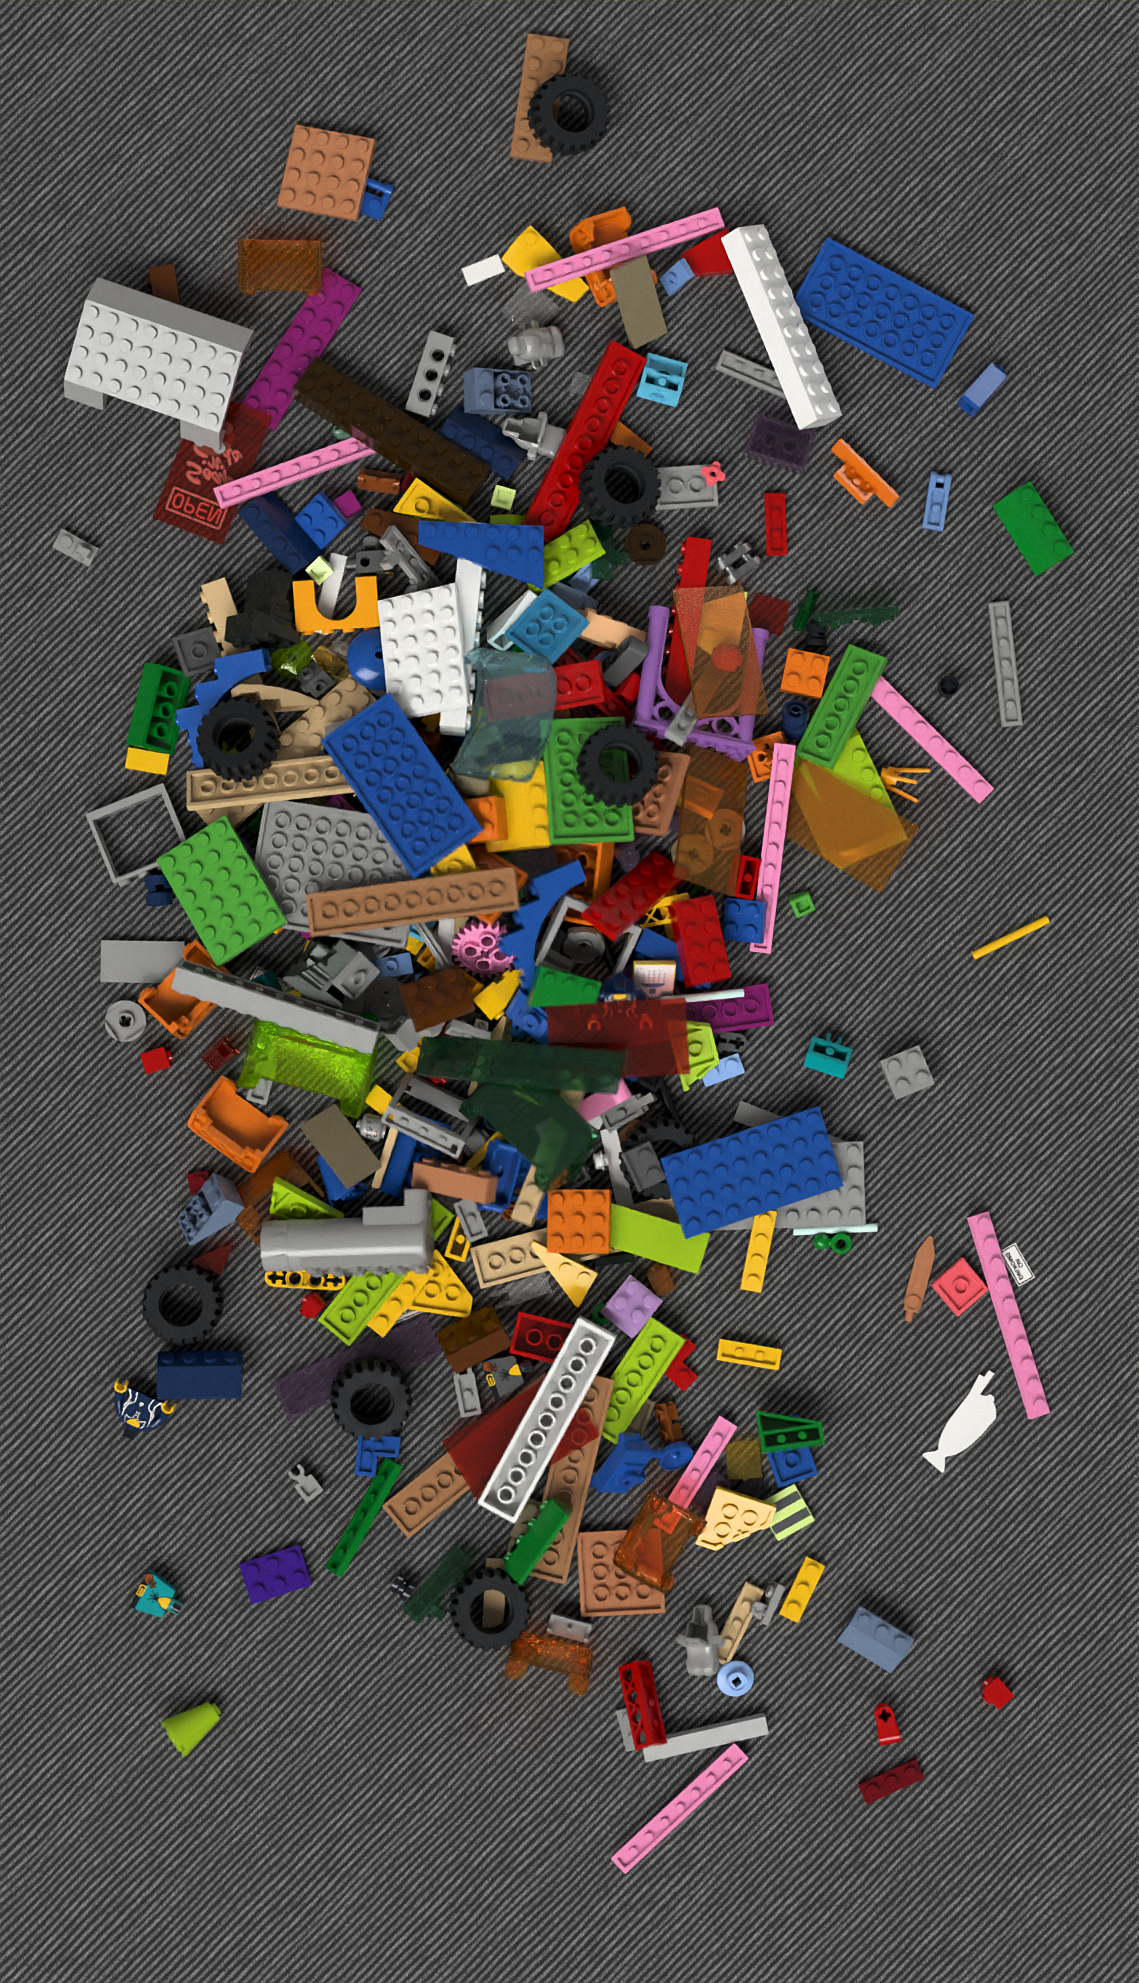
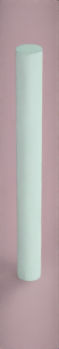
M733 989L660 997L661 1005L738 998L744 997V990Z
M877 1223L858 1226L793 1228V1235L877 1232Z

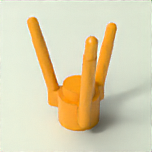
M888 766V769L882 768L880 779L885 789L917 803V798L891 786L896 785L897 781L916 784L917 781L898 776L899 773L895 772L922 773L930 772L931 770L930 768H895Z

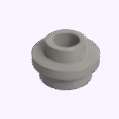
M375 535L367 536L363 540V548L366 551L382 550L383 545L379 541L380 538Z

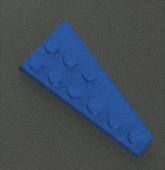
M418 522V544L439 552L451 554L461 560L470 561L477 566L496 573L511 576L518 581L530 583L537 588H544V526Z

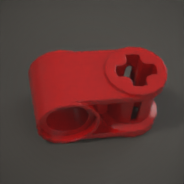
M887 1703L878 1704L874 1709V1717L880 1746L900 1742L901 1737L891 1706ZM882 1710L887 1712L886 1718H882Z

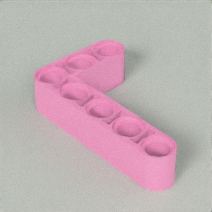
M623 1078L618 1079L582 1101L571 1131L633 1096ZM549 1120L533 1128L540 1142Z

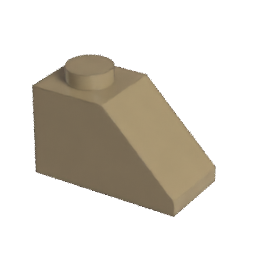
M473 759L449 764L447 777L458 793L480 798L489 797V780Z

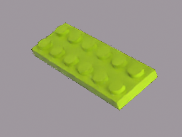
M652 1316L610 1377L615 1379L602 1436L615 1445L618 1444V1435L621 1432H626L686 1342V1339Z

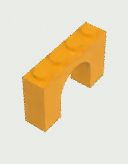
M377 575L355 577L356 607L349 616L342 619H331L321 613L316 603L314 579L293 580L296 631L301 632V635H313L314 631L322 630V634L335 633L334 629H343V632H355V628H364L365 631L380 626L377 603L379 601Z

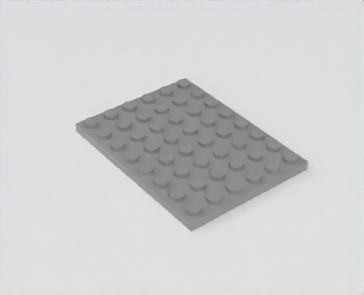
M285 800L264 803L254 863L288 920V923L281 927L283 929L310 933L306 894L419 880V876L415 879L412 878L370 814ZM411 924L326 936L407 949Z

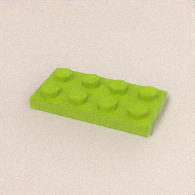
M589 519L544 546V588L540 589L535 585L527 583L534 593L538 595L546 588L551 587L606 553Z

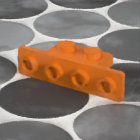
M840 438L831 450L844 465L833 477L862 505L876 494L890 508L900 496L848 443Z

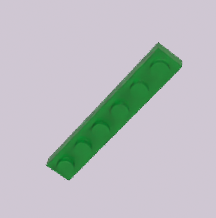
M385 1457L325 1568L338 1577L342 1578L348 1569L353 1556L400 1474L403 1466L391 1458Z

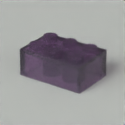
M757 413L743 457L803 476L816 432L809 429L799 430L796 425Z

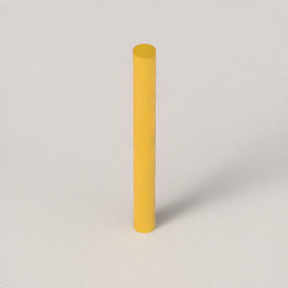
M1044 916L971 952L976 960L1049 924L1050 921L1047 916Z

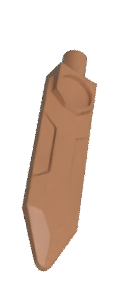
M929 1236L916 1253L903 1301V1310H906L904 1321L912 1323L914 1313H918L922 1306L935 1258L932 1236Z

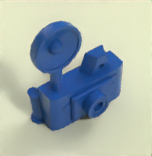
M521 986L505 1011V1014L512 1020L510 1033L514 1037H523L529 1034L541 1044V1047L536 1055L526 1053L519 1056L513 1064V1071L542 1084L547 1076V1069L542 1060L548 1050L554 1051L562 1043L570 1041L575 1030L579 1029V1025L573 1020H568L552 1006H527L526 1001L529 991Z
M498 1138L490 1140L482 1170L491 1172L490 1175L498 1177L495 1202L487 1204L478 1203L479 1211L485 1209L503 1213L504 1208L509 1209L511 1201L517 1202L520 1194L513 1193L517 1177L528 1175L533 1162L532 1159L523 1155L524 1148L519 1144L503 1142ZM551 1185L548 1186L536 1216L538 1219L548 1217V1190H555Z
M638 1431L632 1434L621 1432L618 1435V1444L599 1472L596 1475L592 1474L590 1487H595L597 1492L626 1493L629 1488L644 1481L643 1468L650 1458H658L660 1466L665 1470H675L683 1467L691 1460L693 1450L688 1443L682 1441L668 1444L662 1450H655L650 1448L647 1440H642Z

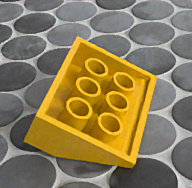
M543 761L481 769L489 780V797L505 798L508 840L485 843L486 853L549 848L551 845H549Z

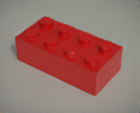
M714 895L670 904L668 911L685 988L729 979L731 972Z
M519 1311L509 1353L554 1364L575 1324Z

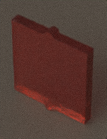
M755 594L752 606L748 609L750 614L746 627L765 629L770 634L781 636L784 624L788 621L786 617L790 603Z

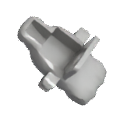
M531 320L532 328L529 327L528 323H523V330L507 339L508 348L513 355L516 366L531 362L534 369H539L538 360H540L542 366L546 367L548 364L547 359L565 355V344L560 329L557 326L539 328L536 320Z
M542 411L539 412L538 418L526 417L520 420L506 418L502 427V433L505 436L511 437L518 446L528 450L529 460H535L537 453L553 459L566 433L564 428L548 424L547 413Z
M704 1604L696 1605L693 1608L692 1619L687 1623L685 1635H679L676 1638V1642L686 1647L688 1673L695 1676H711L718 1672V1647H725L726 1639L721 1638L718 1634L717 1625L712 1618V1608Z

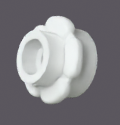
M602 1151L593 1153V1162L596 1170L602 1169L604 1171V1166H608L606 1153L602 1154Z

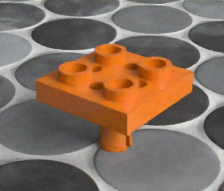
M784 731L752 740L756 748L747 758L754 783L771 779L775 743L787 744Z

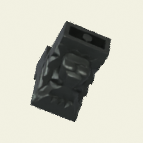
M275 568L249 575L244 612L227 617L224 641L231 643L236 648L252 645L265 649L268 648V652L290 649L291 646L300 644L297 631L293 628L294 621L292 615L294 613L292 609L294 597L287 593L291 586V574Z
M312 938L298 961L294 960L285 970L282 978L285 981L284 984L293 991L295 989L299 991L302 998L339 1010L343 1005L344 996L331 987V982L356 955L359 945L353 940L336 938L332 944L321 938Z

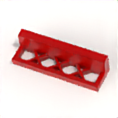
M635 1661L618 1667L635 1750L667 1744L650 1661ZM629 1669L632 1671L631 1681L628 1680L626 1670ZM633 1690L636 1691L637 1695L635 1702L631 1697ZM637 1710L641 1713L640 1722L636 1721L635 1715ZM643 1731L646 1742L641 1744L640 1734Z

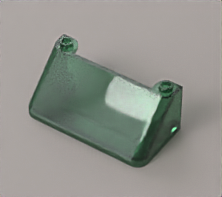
M515 1055L505 1059L462 1102L458 1110L469 1120L476 1119L481 1114L536 1167L533 1175L534 1182L544 1194L577 1178L598 1139L594 1127L529 1065Z

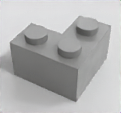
M404 1008L384 1032V1035L399 1051L410 1052L417 1047L418 1041L422 1036H437L442 1031V1027L446 1022L416 1033L406 1008Z

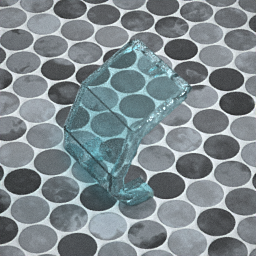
M473 648L464 655V664L476 665L477 690L471 727L453 762L454 772L467 775L472 773L474 776L487 778L491 776L494 779L507 781L511 779L514 782L527 783L531 781L551 738L557 697L556 672L549 658L545 656L488 648Z

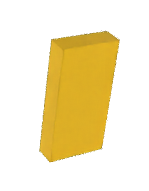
M128 747L125 768L167 776L170 755Z

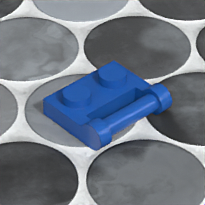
M368 178L366 186L383 192L384 196L380 198L365 192L360 213L381 222L395 186L391 184L386 185Z

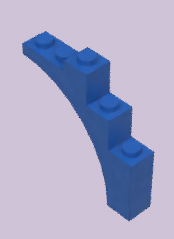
M268 648L214 659L213 669L215 675L218 676V680L195 684L194 695L199 705L176 710L175 721L177 726L180 727V730L188 729L187 740L192 747L193 754L191 759L193 765L196 766V770L209 768L199 754V746L196 744V737L200 736L197 733L198 726L203 724L201 719L204 715L208 716L210 708H216L219 706V702L225 701L233 688L258 673L272 669Z
M575 858L528 877L530 882L528 889L531 895H535V897L520 903V910H514V913H512L516 925L519 924L520 926L497 936L499 942L496 944L501 954L504 953L509 958L514 956L512 963L515 969L520 971L522 977L519 978L522 988L527 989V991L530 990L535 972V944L542 922L548 911L562 895L586 880L581 864Z

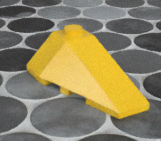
M531 225L513 242L501 258L515 274L521 277H525L524 273L526 271L563 259ZM579 277L547 289L575 303L589 287Z

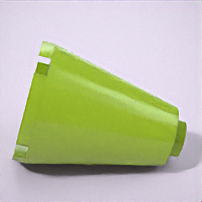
M206 1702L160 1722V1724L167 1730L166 1734L176 1749L185 1757L220 1720L218 1715L221 1712L215 1703L211 1705L209 1702Z

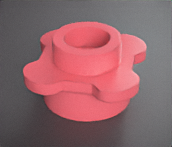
M713 462L711 466H704L701 469V473L705 475L706 484L709 486H713L714 483L725 479V473L721 471L719 462Z

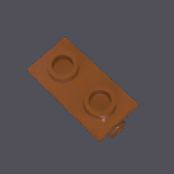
M360 468L357 489L399 495L402 474Z
M673 1401L655 1404V1416L660 1424V1438L664 1445L682 1441L683 1435L680 1423L672 1424V1420L679 1419L676 1404H673Z

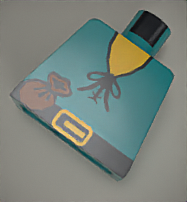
M149 1569L129 1607L163 1617L166 1610L178 1615L183 1603L173 1598L177 1589L153 1570Z

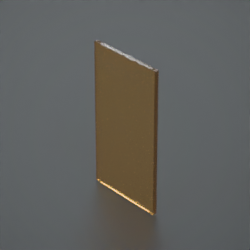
M743 585L672 589L671 592L697 719L767 715L769 710Z
M689 744L687 755L691 758L684 777L674 877L733 897L736 893L749 766Z
M802 759L792 776L785 837L882 893L920 827Z

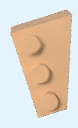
M585 607L584 610L576 609L578 613L590 622L578 636L583 640L607 650H615L629 635L645 642L647 632L628 626L627 623L614 621L608 615L596 614L597 611Z

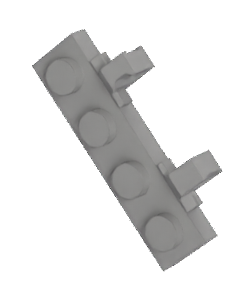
M388 526L379 540L386 548L384 550L386 555L382 558L379 565L383 570H389L396 564H399L410 578L409 582L411 584L406 588L404 595L442 586V583L396 526Z

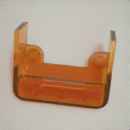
M287 1151L278 1153L237 1189L245 1208L236 1217V1220L259 1248L260 1238L253 1229L259 1224L260 1218L253 1207L273 1190L276 1176L297 1188H301L309 1182L322 1198L327 1195L295 1156Z

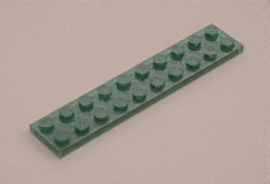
M440 1035L435 1037L423 1036L415 1073L417 1076L617 1095L625 1054L616 1051Z

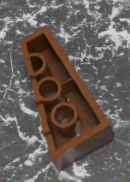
M370 508L360 525L363 531L380 539L388 526L395 525L421 559L433 568L437 566L444 553L418 544V522L423 520Z

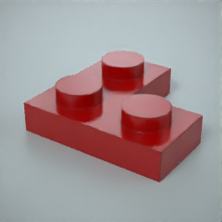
M680 1333L679 1335L686 1339V1342L664 1374L684 1392L698 1377L683 1363L697 1346L683 1333Z

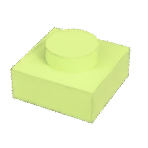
M496 485L490 506L511 511L516 490Z
M320 555L305 571L318 585H321L335 569Z

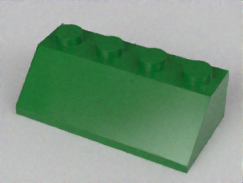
M1031 481L1014 490L992 506L1036 577L1074 553Z
M145 663L126 744L173 756L180 728L175 721L176 710L185 707L191 677L185 679L182 671L160 664Z
M552 1497L550 1501L545 1499L539 1508L542 1511L538 1518L533 1516L527 1525L530 1528L526 1535L521 1533L515 1542L518 1545L514 1552L509 1550L503 1559L506 1562L503 1569L519 1585L524 1583L573 1512V1510L555 1497Z

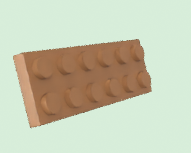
M528 33L510 158L552 163L553 153L550 152L551 148L546 147L544 149L540 145L542 141L539 138L535 140L533 136L535 130L534 128H529L528 123L531 121V118L527 117V111L531 108L529 102L537 88L554 75H562L565 72L569 39ZM561 96L553 102L552 107L556 123L558 121Z

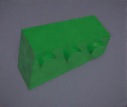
M537 963L526 1005L529 1007L596 1003L602 983L594 978Z
M755 1411L762 1455L825 1445L822 1422Z

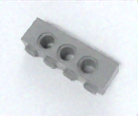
M430 330L405 407L407 414L430 420L431 415L435 416L438 404L435 402L437 396L442 395L445 385L442 384L444 376L447 377L451 365L448 362L450 356L454 357L457 349L453 337ZM441 352L444 354V358L441 361H435L432 358L433 354ZM429 372H436L438 374L437 379L434 381L428 380L426 375ZM428 391L431 393V398L424 401L420 398V394Z

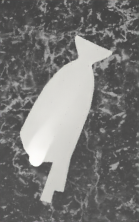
M990 1370L985 1377L979 1374L970 1393L947 1422L939 1440L938 1450L926 1452L922 1455L942 1473L945 1469V1457L965 1450L996 1419V1408L993 1403L994 1397L990 1394L987 1396L981 1395L994 1375Z

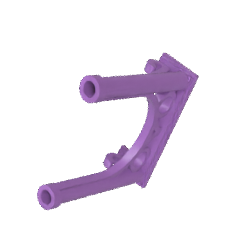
M650 606L648 612L650 619L646 643L650 648L643 660L637 705L633 711L632 722L627 728L630 729L631 726H634L639 734L644 732L648 735L650 733L654 734L657 738L667 739L664 734L673 720L661 719L658 715V709L667 706L673 712L675 718L681 708L668 696L661 681V666L670 610L663 606ZM761 628L749 629L738 699L732 707L723 712L709 715L702 714L684 743H696V746L702 748L714 747L715 750L724 752L723 756L730 757L729 759L732 761H742L755 750L756 746L753 745L752 737L765 645L769 639V631ZM657 691L662 702L654 706L655 694ZM740 706L737 723L730 714ZM721 719L726 720L732 727L731 733L720 732L716 727L717 721ZM712 721L710 724L711 733L699 730L700 726L708 725Z

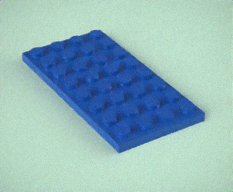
M828 237L795 297V302L800 309L803 320L934 390L975 316Z
M390 692L320 740L413 879L484 831Z
M819 1106L659 1158L685 1239L844 1186Z

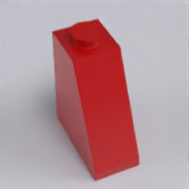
M729 229L720 231L681 254V259L685 258L695 275L693 278L733 273L732 264L721 240L722 237L729 233Z

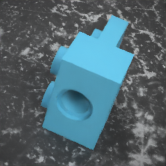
M648 353L646 357L648 360L643 368L636 396L676 407L681 395L688 364Z

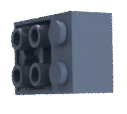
M476 367L464 371V413L530 414L531 372Z
M213 1173L198 1193L193 1196L186 1208L181 1211L177 1220L188 1244L192 1246L232 1223L245 1206L233 1181Z

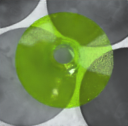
M301 639L300 644L291 646L290 649H279L277 652H272V665L275 671L286 679H297L296 676L313 662L311 648ZM290 654H294L296 656V659L294 661L288 660V656Z

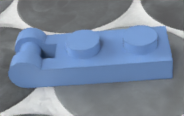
M931 471L922 529L943 532L952 474L945 473V475H939L937 472ZM936 482L943 483V489L935 488Z

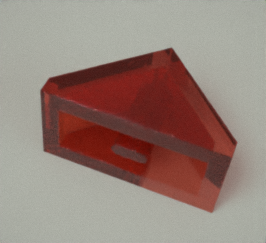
M224 1036L201 1058L211 1071L215 1073L240 1053L230 1040Z
M230 1243L192 1260V1263L223 1275L233 1245Z

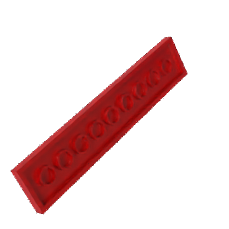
M610 340L521 524L544 526V542L547 544L563 535L579 502L578 495L581 493V490L577 489L578 482L581 480L579 475L586 463L597 453L605 449L648 360L613 340Z

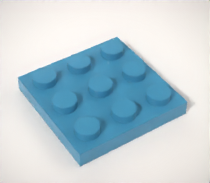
M546 588L504 635L548 670L590 622Z

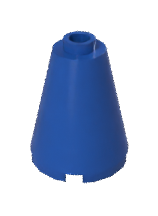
M318 1153L319 1156L316 1160L329 1204L333 1208H338V1203L343 1202L344 1205L350 1203L364 1193L363 1188L368 1189L364 1180L346 1189L320 1153Z

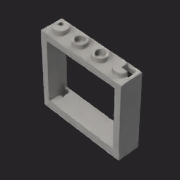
M164 783L85 814L114 885L119 884L120 887L132 883L131 879L135 877L142 879L145 876H150V871L157 868L158 871L162 870L157 861L118 876L97 821L162 795L181 843L187 840Z
M567 893L561 896L534 954V965L538 963L568 971L544 961L568 906L583 912L591 905L590 903ZM635 923L627 930L630 932V935L609 979H613L616 973H622L641 933L642 928L639 924Z
M407 1072L391 1099L381 1122L450 1156L458 1158L483 1107ZM405 1092L468 1122L462 1135H459L398 1106L397 1103ZM390 1114L395 1116L394 1120L388 1118ZM452 1144L458 1146L457 1150L451 1148Z

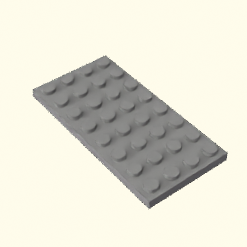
M863 1141L830 1142L844 1186L774 1209L777 1210L774 1228L866 1225ZM754 1216L714 1230L752 1229Z

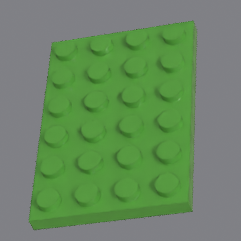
M624 717L550 719L540 721L549 845L634 841L632 806L628 807L625 804L623 808H616V805L612 804L611 807L604 806L605 802L601 800L599 803L593 801L594 796L592 794L587 796L584 792L586 787L584 785L580 786L578 781L580 775L576 774L577 758L587 738L594 734L597 729L601 727L605 729L609 724H614L615 727L619 723L625 724ZM620 749L604 751L599 758V767L602 773L613 782H629L627 752Z
M226 815L156 859L217 967L222 966L288 923L284 913Z

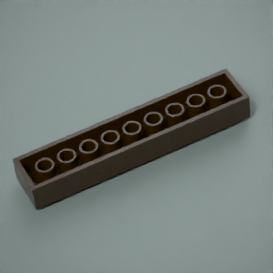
M318 357L314 358L293 387L292 398L464 509H467L489 478L490 467Z

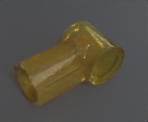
M322 644L313 652L311 659L315 660L336 681L341 682L348 678L350 672L347 664L340 660L326 646ZM338 667L346 669L342 676H336L335 670Z

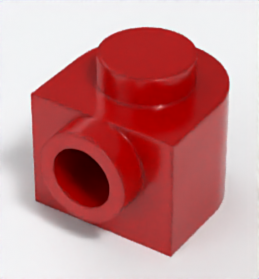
M316 1292L313 1294L308 1293L301 1301L303 1305L299 1312L307 1319L310 1316L315 1319L327 1305V1302Z

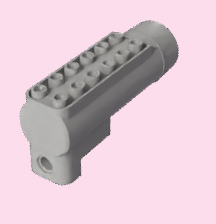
M405 1189V1206L364 1207L362 1218H289L288 1220H265L260 1236L263 1268L266 1272L306 1271L307 1274H311V1277H324V1274L328 1273L334 1277H343L345 1273H353V1276H365V1272H371L376 1276L386 1275V1272H394V1275H406L407 1271H414L415 1274L420 1275L427 1274L428 1270H432L434 1256L432 1194L424 1189Z

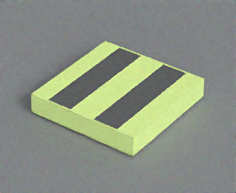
M794 1483L763 1500L776 1505V1511L770 1528L778 1541L815 1521Z

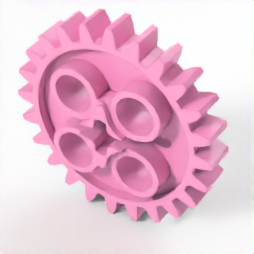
M480 919V923L472 920L471 926L465 923L464 929L459 927L458 934L455 933L454 940H452L454 962L459 961V968L465 966L466 973L471 970L473 977L479 973L481 979L484 977V974H487L488 978L491 979L492 974L500 977V971L504 973L507 969H513L512 958L514 956L509 958L504 953L501 954L496 944L499 942L497 936L507 932V924L501 927L498 920L490 926Z

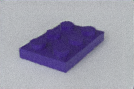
M300 1544L239 1564L251 1604L312 1585Z

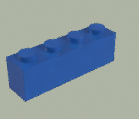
M645 927L641 930L631 953L639 961H675V980L683 982L684 979L676 943ZM711 983L691 988L701 992V990H707Z

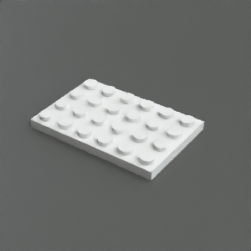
M452 583L377 601L387 693H391L406 717L412 719L470 706L458 585Z

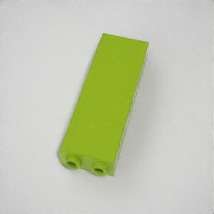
M611 1203V1247L698 1274L709 1241V1233H702L685 1239L680 1224Z

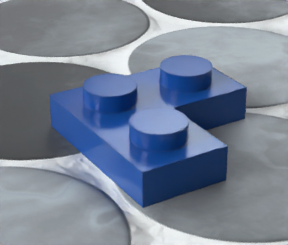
M383 1435L382 1440L376 1441L375 1437H370V1441H365L363 1436H359L354 1475L375 1477L378 1456L399 1458L401 1437H387V1435Z

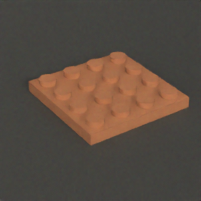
M295 125L277 202L278 207L358 222L376 140Z
M658 751L659 758L657 762L660 763V769L657 772L658 777L645 797L631 805L633 831L636 833L666 836L691 757L687 754ZM627 753L629 781H631L636 775L637 767L634 759Z
M661 1528L578 1532L577 1550L581 1617L665 1613Z

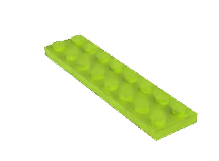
M432 1196V1225L435 1242L455 1215ZM407 1271L406 1275H394V1272H386V1275L376 1276L371 1272H365V1276H352L318 1321L351 1347L367 1328L368 1322L410 1271Z

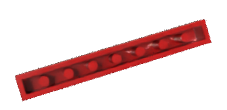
M687 536L686 542L682 541L680 554H684V560L679 562L677 574L681 575L680 583L676 582L674 595H678V600L672 606L671 615L675 616L674 624L670 623L668 636H672L671 645L667 644L665 656L669 657L668 665L663 666L662 677L666 678L665 686H663L666 693L679 706L683 705L690 691L712 540Z

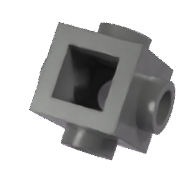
M315 660L296 676L301 683L299 688L306 695L310 693L315 699L334 683Z

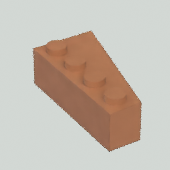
M423 1158L422 1161L414 1162L411 1187L487 1204L495 1202L498 1177L490 1175L491 1172L477 1171L471 1167L456 1165L436 1158Z

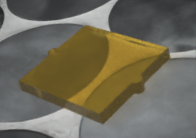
M741 1440L740 1442L726 1444L728 1480L743 1479L747 1481L751 1478H763L760 1441L745 1442V1440Z

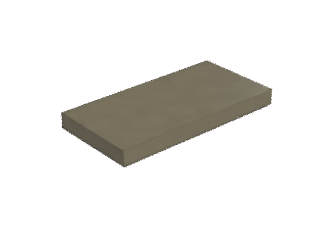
M642 254L609 270L630 347L636 349L666 334L667 329L647 256Z
M333 1104L300 1125L301 1130L346 1189H349L382 1168L380 1161L336 1104Z

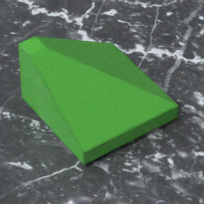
M808 891L786 896L797 918L816 910Z

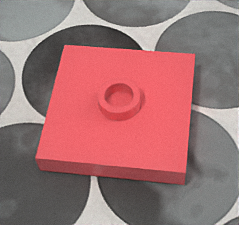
M960 1257L930 1284L957 1317L989 1290L963 1257Z

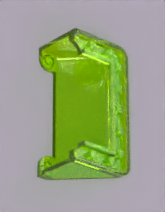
M256 1017L237 1086L253 1089L258 1086L260 1078L340 1099L341 1112L346 1116L358 1119L369 1094L378 1046L376 1044L372 1054L360 1053L357 1049L342 1047L335 1042L320 1040L317 1036L302 1034L295 1029L281 1027L277 1023L268 1020L262 1021Z

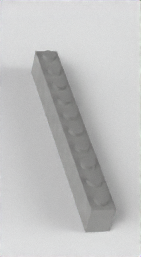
M181 959L176 967L171 989L176 990L180 994H188L197 997L201 1001H210L222 1008L228 1007L237 1010L241 1014L256 1016L259 1020H268L277 1023L281 1027H289L302 1034H311L317 1036L320 1040H329L337 1043L339 1046L351 1047L365 1054H372L382 1026L381 1023L185 959Z

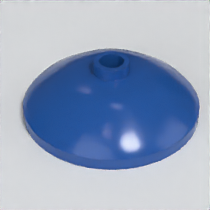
M372 628L361 632L351 642L347 652V666L352 677L360 685L372 690H385L386 681L383 657L378 659L375 656L376 653L383 655L380 628Z

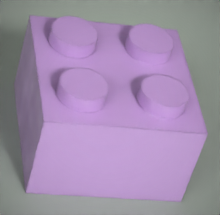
M629 1275L600 1313L633 1338L663 1301L632 1275Z

